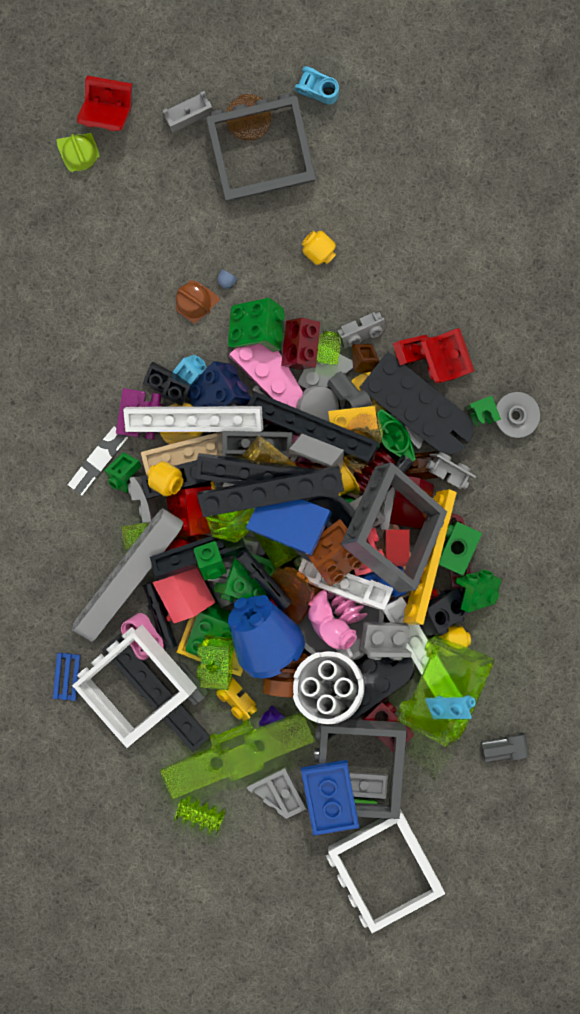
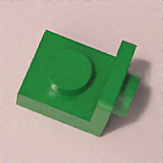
M122 452L105 469L109 485L115 490L119 489L127 493V481L142 467L140 461Z

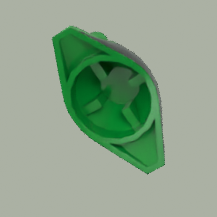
M383 409L376 413L377 429L373 431L372 435L373 440L379 442V448L384 450L395 462L398 461L402 454L409 457L412 462L416 460L406 428Z

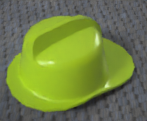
M92 133L71 134V137L56 139L64 164L71 172L88 169L100 157Z

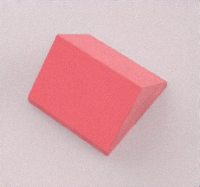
M198 567L153 582L173 623L192 618L215 603Z

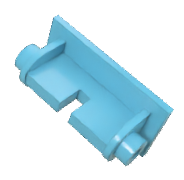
M470 695L464 697L437 696L436 698L425 699L433 719L472 718L469 710L475 706V699Z

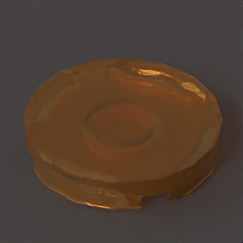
M254 94L240 95L229 104L226 112L233 111V107L246 104V107L254 106L256 101L263 99ZM271 111L226 121L230 132L237 138L245 141L256 140L268 131L271 124Z
M279 567L271 575L286 595L292 599V605L306 606L314 597L315 590L313 586L310 587L308 578L300 571L291 567H285L284 569Z

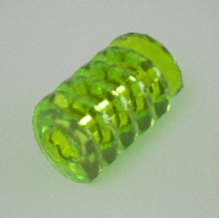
M188 795L184 800L181 798L173 821H177L181 816L183 825L188 820H191V828H194L199 823V831L202 832L205 827H208V835H211L214 830H216L217 835L225 815V809L222 808L217 813V806L213 805L208 810V802H204L200 806V799L197 798L191 803V795Z

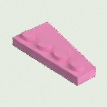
M262 344L235 348L229 354V357L268 397L296 408L298 399H301L303 391L289 368L281 366L282 356L279 351L272 352Z

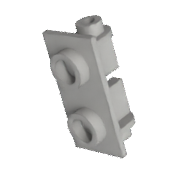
M373 312L360 318L362 324L360 327H358L356 321L340 326L341 329L337 330L340 339H342L344 348L352 347L353 344H360L363 340L370 337L376 338L386 331L385 320L380 312L376 314Z
M439 452V454H429V456L434 458L433 461L430 460L426 465L429 472L441 479H444L448 472L449 476L446 482L457 487L459 490H465L468 487L469 481L467 480L469 477H476L470 473L471 469L461 463L456 465L451 462L452 458L442 452Z

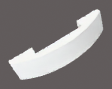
M304 558L296 574L297 578L318 588L385 611L393 591L392 587L373 580L369 581L350 573L345 575L339 583L329 586L313 563Z

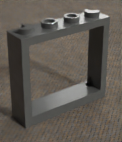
M284 94L278 96L276 101L269 102L268 99L256 101L254 106L246 107V104L233 107V111L224 113L223 110H216L210 112V116L206 117L226 202L315 182L316 178L297 96L291 97V94ZM291 106L306 172L230 190L215 124Z
M392 462L375 466L341 545L399 593L415 591L420 583L424 568L428 564L429 556L436 544V539L444 524L447 511ZM390 485L427 516L404 572L366 542Z
M346 719L336 724L321 723V726H316L315 740L320 741L319 748L314 750V762H318V764L326 763L328 733L394 737L389 805L355 803L358 817L400 819L406 743L405 722Z

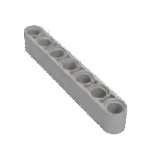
M164 508L156 514L78 615L72 625V631L91 642L97 638L151 569L150 557L163 553L179 533L183 525L181 519Z

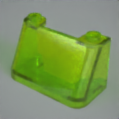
M435 636L430 638L425 646L426 656L429 660L412 698L401 703L398 710L400 715L397 721L447 747L461 738L470 719H433L425 699L436 698L437 696L464 697L470 695L475 699L476 706L495 659L468 647ZM475 706L469 710L471 715L475 709Z

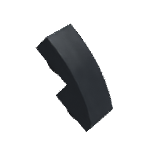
M155 362L150 364L143 381V385L161 392V397L183 406L191 387L183 378Z

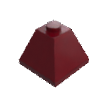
M408 476L432 498L433 484L421 478ZM395 489L390 524L422 529L427 516Z

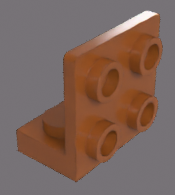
M340 519L323 531L312 556L306 554L329 586L339 583L345 575L363 565L359 559L341 545L347 532V527Z

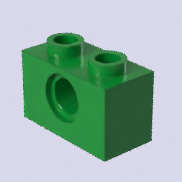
M456 521L453 522V525L449 524L438 565L464 575L482 533ZM454 541H459L462 544V550L458 554H454L451 551V545Z

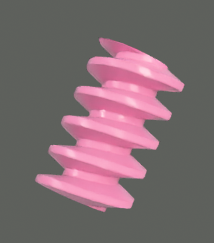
M328 592L327 598L328 600H333L331 606L336 609L334 613L340 617V620L347 624H353L368 615L367 613L360 614L364 605H356L355 603L357 602Z

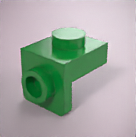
M215 541L194 548L196 560L205 581L217 579L227 573Z

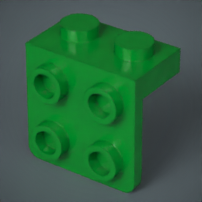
M271 298L233 305L230 312L228 346L235 349L262 344L272 352L281 351L283 320L285 318L284 308Z
M251 553L259 563L262 562L264 564L266 572L274 580L278 564ZM235 557L226 584L216 582L213 590L221 594V599L233 602L234 599H247L261 595L269 597L256 580L251 579L247 575L248 571Z
M214 603L197 615L188 639L186 651L219 665L227 666L234 651V644L228 624L231 611L220 608L218 604Z

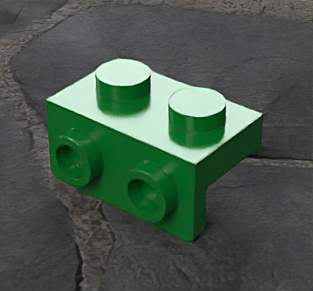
M480 570V572L458 577L456 580L457 584L466 588L461 606L462 610L469 613L496 604L499 598L501 579L494 576L491 571Z

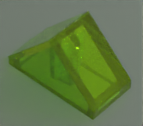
M254 509L206 517L212 537L237 543L250 532L246 526Z

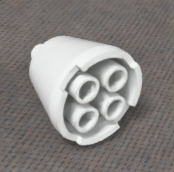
M330 651L315 653L306 658L294 674V702L300 712L312 721L322 724L342 722L351 717L362 702L364 695L362 673L350 658L341 653Z

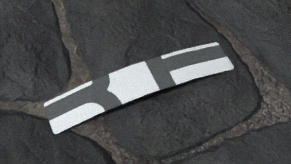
M114 426L78 470L68 486L80 495H83L128 437L116 434V427Z

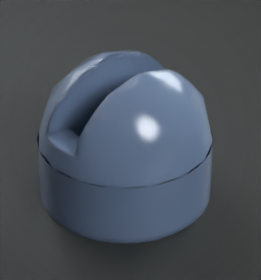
M221 269L217 281L222 288L228 289L235 284L238 278Z

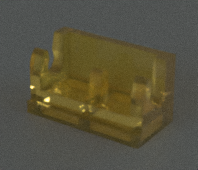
M259 435L243 454V457L247 460L297 466Z

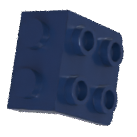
M213 361L203 371L202 375L190 387L187 394L194 407L230 406L232 403L247 405L251 396L248 393L247 386L237 375V369L230 363Z

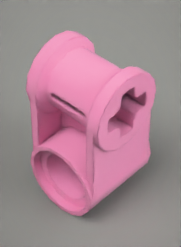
M137 613L122 624V634L131 627L136 630L143 625L163 648V640L156 632L147 615ZM135 640L130 644L139 659L145 660L149 658L145 651H141L142 648Z

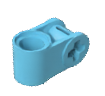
M303 67V75L299 84L295 85L294 90L299 94L324 104L335 103L339 98L338 82L334 78L319 73L313 68ZM332 88L335 92L331 95H326L323 93V90Z

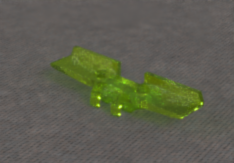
M301 712L254 730L247 719L240 726L218 735L216 733L211 734L210 740L213 747L168 765L159 771L172 799H175L227 777L235 781L264 769V762L311 744L316 740L306 717ZM246 733L244 744L232 749L229 747L222 749L220 743ZM255 740H261L265 744L263 751H257V747L254 744ZM219 757L223 761V766L218 769L214 768L211 765V759Z

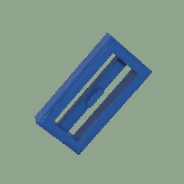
M57 653L53 699L77 700L76 689L72 686V695H68L71 659H75L73 684L79 680L77 675L80 670L81 655ZM62 658H66L63 693L59 694Z

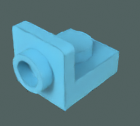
M192 355L183 358L173 373L183 378L192 386L207 366L203 359Z

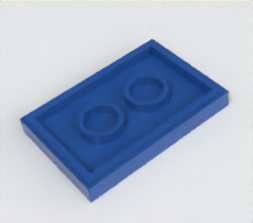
M303 499L256 507L246 528L251 532L312 556L332 512Z
M347 760L301 767L313 836L359 828Z

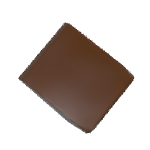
M352 345L354 372H372L380 362L373 345Z

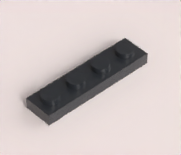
M240 527L151 556L150 561L156 580L159 581L199 567L194 548L213 541L217 543L222 559L238 554L246 548Z

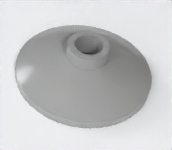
M512 392L502 397L496 405L501 420L496 421V424L505 435L513 438H522L528 436L537 428L540 421V410L538 404L530 395L522 392ZM514 411L519 414V418L517 420H514L512 418V413Z

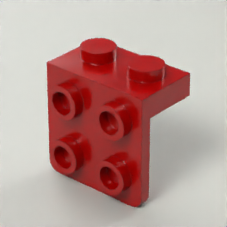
M87 75L85 79V101L77 116V123L87 127L106 128L109 131L122 130L132 107L133 83Z
M460 328L436 337L421 339V353L424 358H427L429 364L428 373L435 383L451 381L475 372Z
M211 486L183 489L167 497L166 504L170 513L183 521L182 528L176 537L209 534L213 530L216 531L215 517H203L197 496L198 492L211 490Z

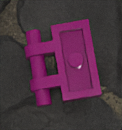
M123 388L116 434L139 438V432L125 431L123 409L126 407H162V404H160L161 394L152 393L151 402L145 401L146 392ZM146 432L145 439L154 440L155 432Z

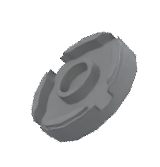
M312 386L306 389L296 404L297 409L329 421L328 411L339 410L337 396L332 390L323 386Z

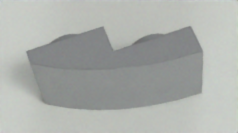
M130 477L128 491L132 500L141 501L139 515L142 518V523L151 522L158 513L155 499H146L141 477Z

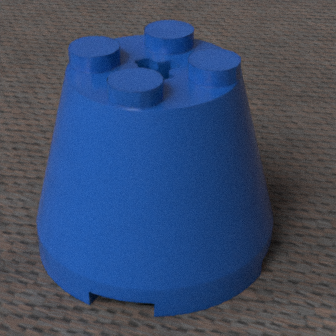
M266 595L247 599L240 598L234 603V608L228 618V624L238 663L249 676L254 678H270L279 675L282 668L292 661L299 659L305 646V637L301 629L290 617L272 603Z

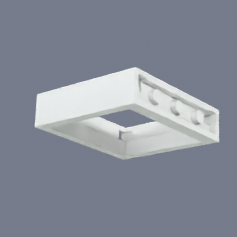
M143 625L136 630L131 627L122 635L125 640L121 643L116 640L106 649L109 654L105 657L102 654L91 662L94 667L90 670L87 667L77 675L80 679L72 685L126 748L187 699L197 688ZM134 640L179 690L135 728L132 727L91 680L96 673Z
M401 809L400 819L380 818L328 846L329 854L326 857L331 867L336 866L340 874L337 877L343 888L347 886L350 892L348 898L354 908L358 906L361 912L359 918L364 928L369 927L372 933L445 894L441 883ZM397 823L432 889L374 920L339 854Z

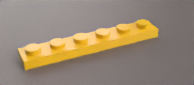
M450 489L437 491L433 498L447 511V514L437 536L436 544L429 556L428 564L420 578V583L415 591H410L403 623L409 625L424 624L457 493Z

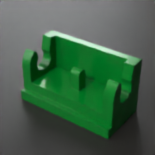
M492 396L464 407L465 411L469 412L475 426H479V422L484 424L485 420L488 424L501 420Z

